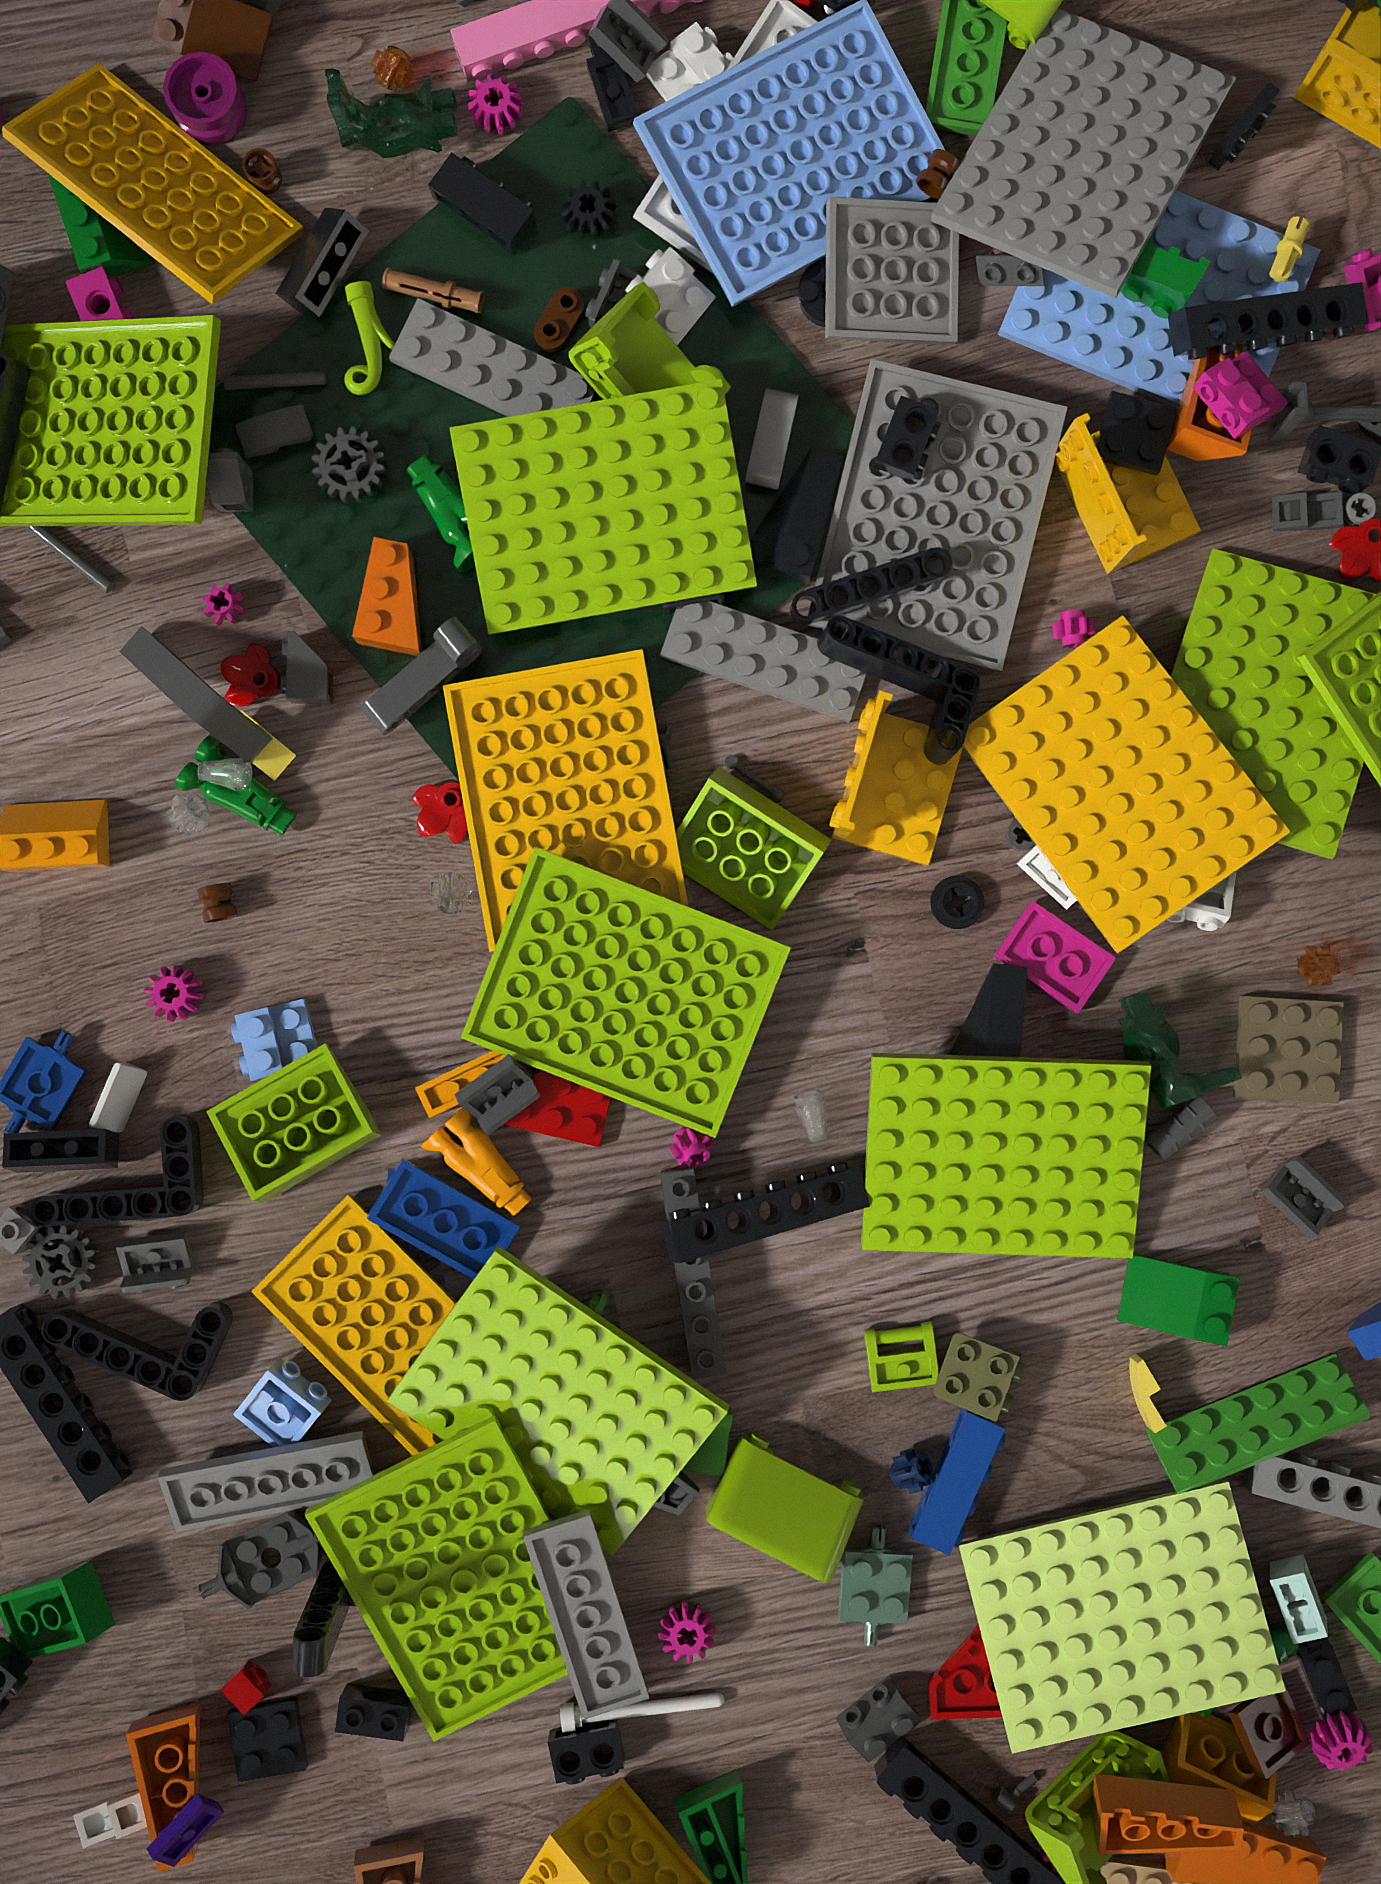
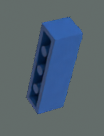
M961 1408L933 1471V1476L930 1479L931 1483L927 1485L908 1528L912 1539L947 1555H950L953 1547H959L965 1529L962 1528L967 1515L972 1516L975 1512L979 1500L976 1496L981 1484L985 1485L988 1482L992 1472L990 1462L995 1452L1000 1453L1006 1440L1005 1428L999 1421H992Z

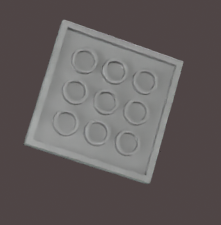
M831 196L826 200L825 339L947 345L957 343L959 233L931 221V213L937 203Z

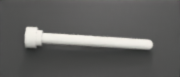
M717 1692L641 1701L583 1720L579 1705L574 1706V1702L560 1704L562 1733L575 1732L576 1728L583 1727V1723L720 1707L724 1703V1696Z

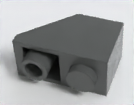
M214 449L213 453H209L207 467V483L212 504L220 512L254 511L253 471L233 449Z
M287 631V641L282 642V659L287 661L286 674L281 676L282 694H286V699L292 704H332V669L295 631Z

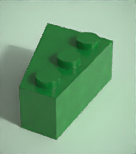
M1149 238L1120 291L1128 300L1141 302L1150 307L1156 316L1167 319L1168 315L1185 306L1211 261L1202 257L1198 263L1180 256L1182 253L1181 249L1172 246L1169 252L1152 246L1153 239Z
M732 1770L673 1798L699 1869L712 1884H748L747 1855L744 1840L745 1821L742 1806L743 1787L736 1770Z

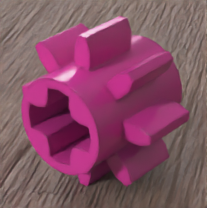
M226 583L223 589L217 588L212 584V591L209 595L201 597L208 605L203 610V613L207 617L215 615L214 622L218 626L222 625L223 620H229L231 623L236 624L235 617L238 613H245V610L239 605V601L244 596L240 592L232 594L233 587L229 583ZM228 600V607L222 606L221 609L218 607L219 602L225 603Z
M1085 610L1061 612L1060 620H1056L1052 624L1053 639H1062L1063 648H1077L1086 642L1088 638L1096 634L1094 618L1086 619Z
M685 1126L674 1134L673 1141L675 1144L669 1146V1149L681 1167L687 1164L691 1168H696L708 1161L710 1157L709 1149H712L714 1144L708 1135Z

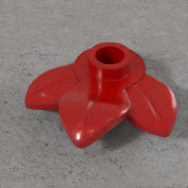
M1372 518L1364 521L1358 527L1345 526L1339 529L1332 536L1328 545L1336 551L1343 552L1339 564L1341 578L1352 579L1369 571L1373 578L1381 581V519ZM1372 529H1376L1379 532V538L1375 542H1371L1368 538V534Z
M251 642L247 647L245 656L231 655L220 664L223 677L231 683L224 699L233 706H249L258 697L266 698L272 696L280 688V676L278 671L271 666L270 653L260 644ZM265 675V681L260 685V680Z
M449 781L441 786L426 784L417 789L411 800L415 805L422 808L417 819L419 835L429 837L444 831L454 844L461 842L468 832L460 783ZM448 793L456 795L457 801L455 804L448 802Z

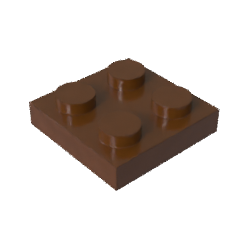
M1285 1683V1692L1242 1701L1228 1712L1256 1778H1269L1310 1744V1740Z

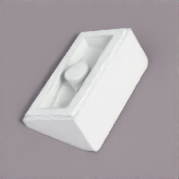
M127 1062L115 1063L89 1122L90 1126L97 1129H108L117 1133L122 1132L143 1086L147 1071Z

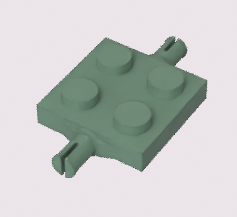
M877 1525L872 1526L871 1546L861 1549L845 1548L842 1556L838 1618L840 1621H855L865 1624L863 1644L867 1646L871 1644L872 1646H877L879 1625L887 1623L907 1624L913 1555L907 1551H893L885 1547L887 1527L881 1525L879 1527Z

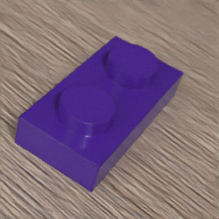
M199 1794L190 1800L174 1820L161 1830L157 1838L148 1846L147 1851L152 1860L174 1867L224 1813L219 1802Z

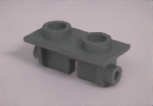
M989 251L987 254H976L980 286L1045 285L1044 268L1010 254H994L993 251Z

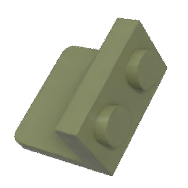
M956 1333L952 1337L933 1390L934 1396L997 1422L1000 1414L1002 1413L1007 1416L1014 1396L1008 1394L1012 1381L1019 1383L1025 1367V1363L1020 1362L1022 1353L1010 1348L1006 1351L966 1334Z

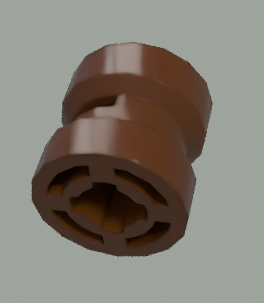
M262 148L252 149L246 153L243 158L242 167L249 183L264 195L276 192L282 184V174L273 155Z
M935 149L928 158L927 169H923L920 172L916 184L926 195L940 199L961 163L948 151Z
M231 883L213 884L197 889L198 898L204 904L202 912L204 923L223 921L238 916L236 906L231 903L230 896L233 893Z

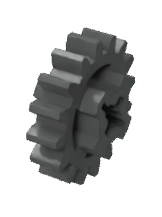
M340 427L337 428L338 436L335 438L329 433L325 434L328 441L326 445L316 444L321 454L312 456L314 464L319 466L314 468L312 472L316 478H321L318 481V485L322 490L328 488V494L331 498L334 499L340 493L343 503L348 502L350 495H353L357 502H361V493L365 492L371 497L373 492L370 487L372 485L382 486V482L377 476L384 475L387 472L385 467L379 464L386 461V457L383 452H377L381 446L377 440L370 442L371 437L367 431L363 432L359 437L355 427H351L349 434H345ZM351 445L360 446L367 452H364V450L356 451ZM353 460L351 463L352 469L346 470L347 461ZM368 472L367 476L362 480L365 473ZM334 477L335 480L343 479L347 482V485L338 484L331 478Z
M62 1225L60 1231L58 1226H49L47 1233L42 1230L35 1234L38 1242L31 1241L27 1243L26 1246L32 1253L22 1256V1260L30 1262V1267L24 1269L23 1274L32 1273L34 1278L31 1279L29 1285L31 1287L40 1284V1295H44L51 1290L52 1299L60 1298L63 1293L66 1298H70L75 1295V1289L78 1292L87 1289L85 1281L91 1282L95 1280L96 1276L91 1272V1269L100 1267V1262L94 1261L92 1256L100 1251L95 1248L90 1249L89 1244L94 1240L92 1236L85 1239L81 1237L83 1228L80 1227L71 1232V1225ZM54 1239H64V1242L60 1243L59 1247L48 1245ZM60 1255L63 1256L62 1263L66 1265L62 1268L59 1266L61 1260L57 1258V1256ZM64 1275L68 1278H75L70 1283H58L59 1280L63 1279Z

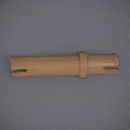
M389 267L383 273L382 288L384 290L388 289L442 303L444 308L448 309L454 306L474 311L478 314L482 310L484 303L483 291L479 292L456 286L454 281L447 280L444 283L393 270Z

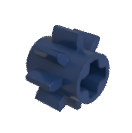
M910 1448L900 1451V1456L893 1457L894 1462L891 1465L890 1474L894 1484L899 1489L907 1488L908 1493L913 1494L923 1491V1486L930 1485V1479L933 1476V1466L930 1459L924 1453L916 1454L915 1449Z

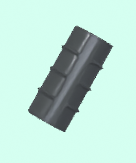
M1196 1096L1186 1105H1182V1108L1172 1116H1169L1166 1121L1156 1126L1152 1132L1145 1136L1144 1140L1153 1153L1160 1160L1165 1161L1175 1152H1179L1181 1147L1192 1141L1200 1132L1205 1131L1209 1125L1217 1120V1117L1210 1106L1201 1097Z

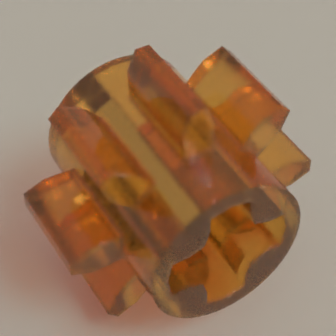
M391 45L387 49L384 48L383 52L377 50L370 64L374 67L373 73H375L374 78L376 82L391 91L401 88L402 84L408 87L414 71L411 69L412 64L409 63L411 60L410 56L402 49Z
M1328 945L1319 946L1318 948L1316 946L1305 947L1306 954L1296 959L1299 970L1297 975L1307 978L1308 986H1318L1319 984L1321 986L1332 985L1331 978L1336 974H1341L1339 970L1340 956L1331 954L1330 946Z

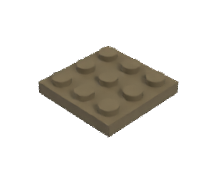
M1239 996L1234 1097L1339 1104L1344 1002Z

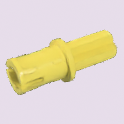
M1299 216L1292 217L1289 220L1283 240L1279 241L1276 246L1277 255L1269 272L1274 282L1287 281L1296 260L1302 256V244L1310 229V222L1307 219L1303 218L1299 229L1296 227L1300 219Z

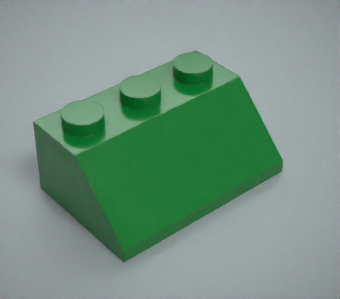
M48 176L78 269L82 274L103 266L111 277L115 275L118 277L154 265L150 254L54 177Z

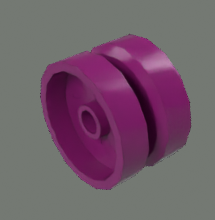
M200 51L188 53L172 64L166 73L163 91L165 101L181 129L197 142L207 145L225 143L235 137L245 124L248 109L246 97L228 63L215 54Z

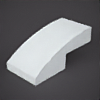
M139 1791L112 1797L75 1810L73 1813L83 1849L113 1836L119 1839L147 1827Z

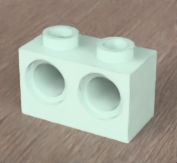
M1304 1555L1270 1562V1582L1293 1644L1328 1637L1327 1617Z

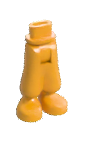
M461 1107L444 1124L459 1137L463 1143L462 1145H458L452 1139L448 1130L442 1125L420 1146L426 1152H441L449 1168L470 1182L494 1204L496 1203L498 1209L503 1206L513 1217L532 1198L522 1188L525 1184L522 1181L518 1183L520 1181L519 1177L498 1152L489 1136L481 1128L471 1126L472 1114Z

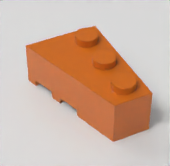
M374 537L352 637L361 645L418 656L424 650L421 639V622L418 611L413 553L406 543Z

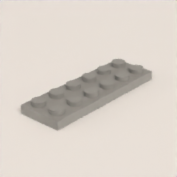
M419 298L389 356L390 362L508 417L593 402L597 394L580 373Z
M711 601L676 607L660 653V657L847 723L851 721L867 674L824 656L818 650L816 638Z
M359 1431L162 1468L159 1471L158 1480L176 1532L312 1507L374 1476L375 1471L364 1433Z
M590 1509L523 1530V1538L583 1720L649 1699L646 1682Z

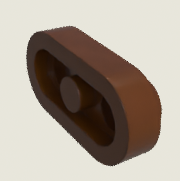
M564 287L557 290L552 296L534 327L535 341L541 350L547 353H556L567 344L585 312L584 299L578 290ZM564 300H572L573 305L569 308L563 307L561 304ZM548 328H554L556 330V333L553 336H547L544 334L546 329Z

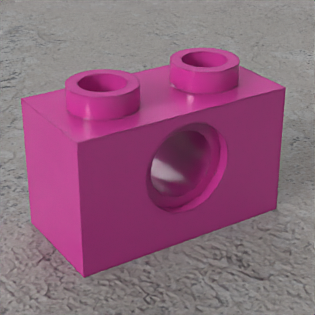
M103 266L65 281L81 321L135 319L128 306L123 307L120 296L124 295V291L116 275L111 277ZM110 304L107 312L98 314L99 309L103 305Z

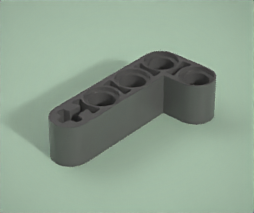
M452 617L444 622L433 635L435 642L362 705V712L382 735H387L396 729L440 691L443 685H447L481 654L483 649L480 643L457 617Z

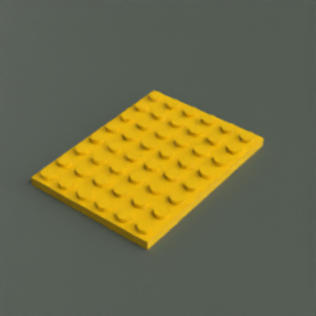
M1123 615L969 724L963 748L1117 954L1290 833V830Z
M643 649L443 685L489 952H494L534 846L689 906Z

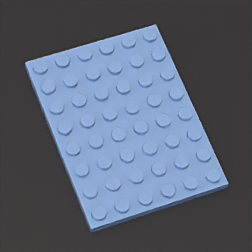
M860 0L643 113L634 118L633 121L637 133L732 307L826 257V200L830 196L927 202L933 199L919 189L916 180L923 169H927V161L932 151L935 149L945 150L867 0Z
M1179 191L1174 193L1150 236L1153 239L1152 246L1168 252L1172 246L1182 250L1181 257L1197 263L1201 257L1211 261L1184 307L1303 291L1321 249L1303 242V254L1296 260L1289 279L1280 283L1274 282L1269 272L1277 255L1276 246L1279 241L1283 240L1284 234ZM1043 269L1044 286H1017L997 335L1178 409L1194 360H1188V355L1174 357L1168 318L1163 319L1156 316L1150 307L1141 302L1128 300L1123 296L1122 291L1119 292L1116 298H1113L1046 269ZM1276 342L1268 343L1267 348L1248 353L1266 376L1269 377L1281 347H1276ZM1247 346L1243 347V353L1247 351Z

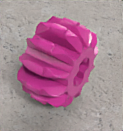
M489 73L487 76L488 82L484 83L476 79L475 85L477 90H469L468 98L470 102L467 105L468 113L473 116V123L477 128L484 125V131L488 135L494 128H497L498 134L502 136L504 133L503 127L507 126L514 130L516 127L514 119H522L523 111L520 107L524 104L523 96L518 93V86L514 81L507 84V78L504 74L496 81ZM494 103H499L498 106H492Z
M174 965L172 970L163 966L160 967V976L150 975L149 979L155 986L145 987L144 992L153 994V998L149 999L146 1005L148 1007L157 1006L154 1016L162 1017L166 1014L167 1022H174L177 1015L181 1020L189 1019L188 1010L198 1012L199 1007L193 1001L194 999H204V994L195 993V989L199 988L203 983L201 980L191 981L195 973L193 970L187 969L183 972L181 965ZM169 990H180L179 997H169Z
M683 1601L682 1611H679L672 1605L669 1607L671 1617L662 1616L660 1619V1624L664 1628L658 1631V1638L665 1640L663 1644L664 1652L674 1650L673 1659L675 1661H678L682 1654L686 1655L687 1663L691 1664L694 1653L701 1659H704L706 1657L705 1648L714 1647V1639L711 1636L717 1632L716 1625L709 1624L712 1620L710 1612L701 1614L702 1605L699 1603L694 1606L693 1610H689L688 1602ZM684 1627L687 1631L693 1629V1635L689 1636L688 1633L681 1635V1629Z
M1340 1710L1333 1716L1327 1713V1718L1325 1720H1316V1727L1310 1730L1311 1742L1313 1744L1312 1749L1316 1757L1319 1758L1320 1763H1324L1329 1770L1338 1767L1343 1772L1347 1767L1351 1766L1356 1769V1764L1367 1762L1366 1755L1373 1752L1371 1733L1363 1720L1359 1719L1354 1712L1345 1715Z

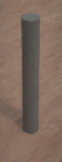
M323 370L227 376L223 378L225 390L326 384V373Z
M45 526L29 527V531L105 593H109L114 588L115 583Z

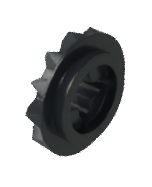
M965 876L947 877L940 881L930 897L931 913L941 925L948 928H967L973 925L982 915L984 909L982 890L977 883ZM951 889L958 898L970 897L966 903L961 905L963 917H961L960 912H957L956 908L944 909V906L952 900Z

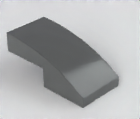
M303 404L255 416L234 426L244 458L275 453L279 447L311 441L313 437Z
M1342 491L1307 495L1306 492L1272 496L1273 531L1343 528Z

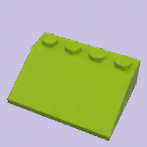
M718 767L708 778L675 832L682 872L772 931L831 842L830 838L721 767Z
M326 1043L206 1111L252 1201L262 1203L269 1201L382 1136L366 1104Z

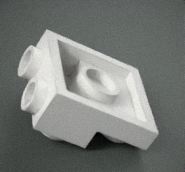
M695 22L670 42V49L651 63L646 77L664 100L668 101L726 71L733 60V56L729 52L723 55L716 47L718 41L713 31L707 26L702 29Z
M669 247L664 252L658 249L645 264L649 271L643 278L637 275L626 287L625 291L628 293L634 286L643 281L649 288L655 291L660 303V310L653 318L673 342L678 345L716 296L692 274L695 269Z
M1236 872L1171 916L1167 921L1174 923L1183 922L1185 919L1197 922L1198 928L1205 931H1214L1217 928H1222L1231 917Z

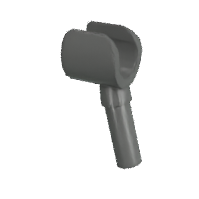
M665 720L667 732L663 735L658 734L667 770L675 767L669 747V740L672 735L671 726Z
M1032 1773L1017 1786H1014L1011 1791H1008L1003 1785L998 1786L990 1798L1002 1811L1010 1812L1016 1806L1017 1798L1021 1796L1020 1794L1038 1780Z

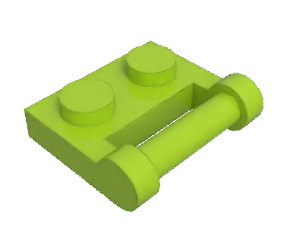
M931 1321L921 1322V1326L875 1331L874 1328L864 1329L872 1392L936 1384L939 1372ZM923 1339L924 1349L878 1354L877 1345Z

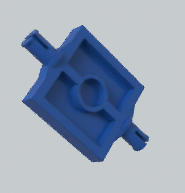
M62 1030L53 1047L45 1046L31 1037H26L0 1081V1101L6 1104L14 1113L4 1129L6 1133H19L26 1120L35 1121L49 1130L55 1129L88 1072L87 1069L73 1062L65 1054L75 1038L70 1032Z

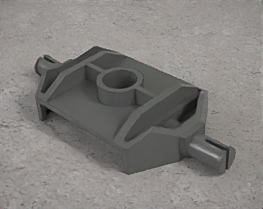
M293 1510L287 1511L224 1541L219 1546L218 1574L215 1578L199 1584L198 1591L199 1593L202 1592L200 1596L203 1599L220 1590L225 1591L244 1607L250 1609L255 1603L311 1576L313 1578L317 1577L321 1567L322 1545L308 1520L303 1515ZM272 1547L277 1549L281 1554V1561L277 1564L268 1563L264 1558V1550L266 1548Z

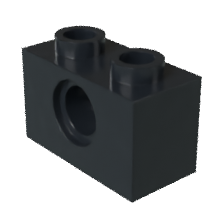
M347 1683L339 1697L335 1732L403 1742L410 1725L412 1703L405 1691Z

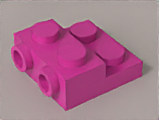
M1369 248L1352 254V262L1343 265L1347 284L1362 282L1368 323L1364 325L1365 331H1372L1381 327V250L1373 253L1372 249Z
M1247 351L1232 360L1228 357L1206 370L1193 386L1200 398L1212 410L1223 427L1228 430L1234 439L1282 411L1288 404V401Z

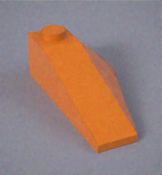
M1238 347L1239 351L1224 356H1218L1217 351H1210L1209 356L1194 360L1174 418L1166 450L1195 461L1242 456L1247 452L1252 429L1234 439L1193 388L1206 370L1228 357L1232 360L1243 353V347Z

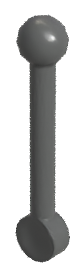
M729 755L726 757L725 765L727 768L736 769L771 794L773 801L779 802L784 798V792L781 789H774L740 765L736 756Z

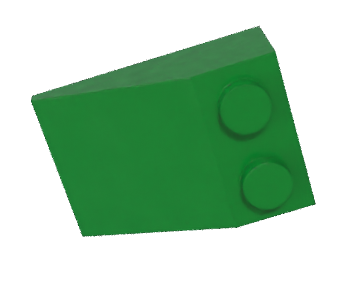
M1133 1254V1259L1128 1258L1117 1320L1197 1341L1227 1346L1240 1278L1225 1272Z
M91 1560L64 1568L0 1594V1616L9 1640L13 1646L29 1659L86 1644L116 1625Z

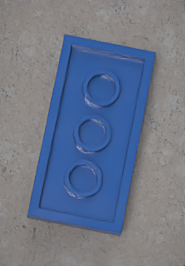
M404 1158L400 1160L367 1215L369 1221L472 1279L476 1277L498 1245L507 1250L520 1228L518 1223Z

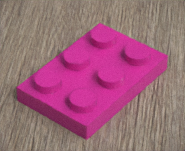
M1033 900L1029 902L993 955L995 959L1003 964L1027 967V980L1076 1014H1079L1116 959L1115 956Z

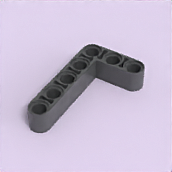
M142 626L119 651L191 719L249 764L254 761L273 739L257 724L220 696Z

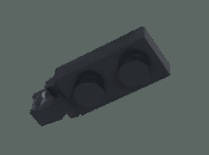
M588 37L592 57L586 59L587 70L608 133L633 125L634 118L638 117L639 114L625 72L604 49L597 45L592 37Z
M1328 1638L1303 1642V1645L1299 1646L1298 1653L1296 1654L1321 1718L1325 1720L1327 1713L1333 1716L1340 1710L1345 1715L1356 1711V1705L1333 1646L1329 1643Z

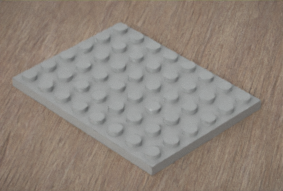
M1058 8L1036 43L1031 42L961 161L960 166L931 213V221L1116 298L1234 88L1236 77Z
M871 359L815 586L934 547L946 549L952 557L953 564L944 579L937 583L837 616L850 618L950 660L1001 672L1068 407ZM901 395L939 410L935 421L941 423L934 443L927 441L923 453L929 456L922 474L915 473L911 481L873 467ZM910 417L906 420L907 426L912 431L924 429L923 422L919 418ZM897 449L894 451V457L899 463L906 464L911 461V455L907 450ZM930 557L927 559V567L931 572L940 573L943 571L944 566L939 558ZM897 568L894 571V577L899 583L907 584L911 582V573L906 568ZM867 578L862 581V589L867 594L873 595L879 592V584L876 580ZM834 589L830 591L829 599L835 605H843L847 602V595L841 589ZM812 602L810 603L808 616L815 612V606ZM833 617L809 624V626L824 629Z

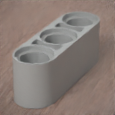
M770 388L765 389L745 483L778 490L799 395Z

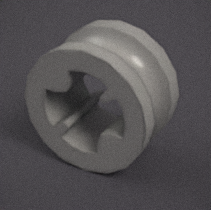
M1366 493L1354 494L1343 503V520L1350 526L1358 527L1364 521L1374 517L1376 512L1374 499ZM1357 503H1360L1361 510L1365 511L1359 517L1356 516V510L1351 509Z

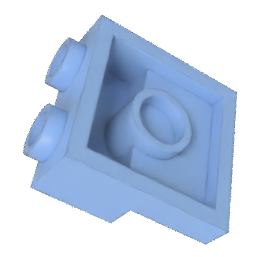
M306 999L234 1015L236 1023L231 1024L232 1036L235 1043L241 1042L244 1056L239 1057L240 1068L244 1076H250L251 1081L264 1079L318 1048Z
M280 1357L266 1371L233 1414L272 1447L298 1443L332 1401L327 1396V1390L322 1384L318 1382L310 1383L300 1374L301 1370L295 1362L290 1360L283 1361Z

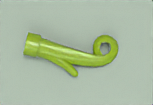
M358 281L345 286L348 305L352 307L368 366H352L347 370L344 382L350 392L356 395H364L370 393L378 385L381 378L382 351L380 340L390 349H393L395 343L385 331L373 303L374 295L371 283ZM358 374L366 375L367 378L364 382L360 384L355 383V377Z

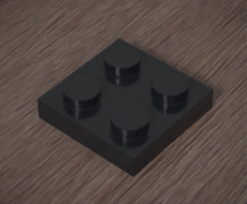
M1269 82L1224 135L1208 162L1218 171L1226 161L1232 164L1245 149V145L1250 138L1254 139L1266 124V120L1277 107L1272 103L1280 91L1275 85Z
M1111 391L1096 443V448L1102 461L1157 476L1162 468L1177 408Z
M297 1697L256 1704L245 1715L237 1708L229 1710L227 1717L238 1782L306 1771L308 1760Z

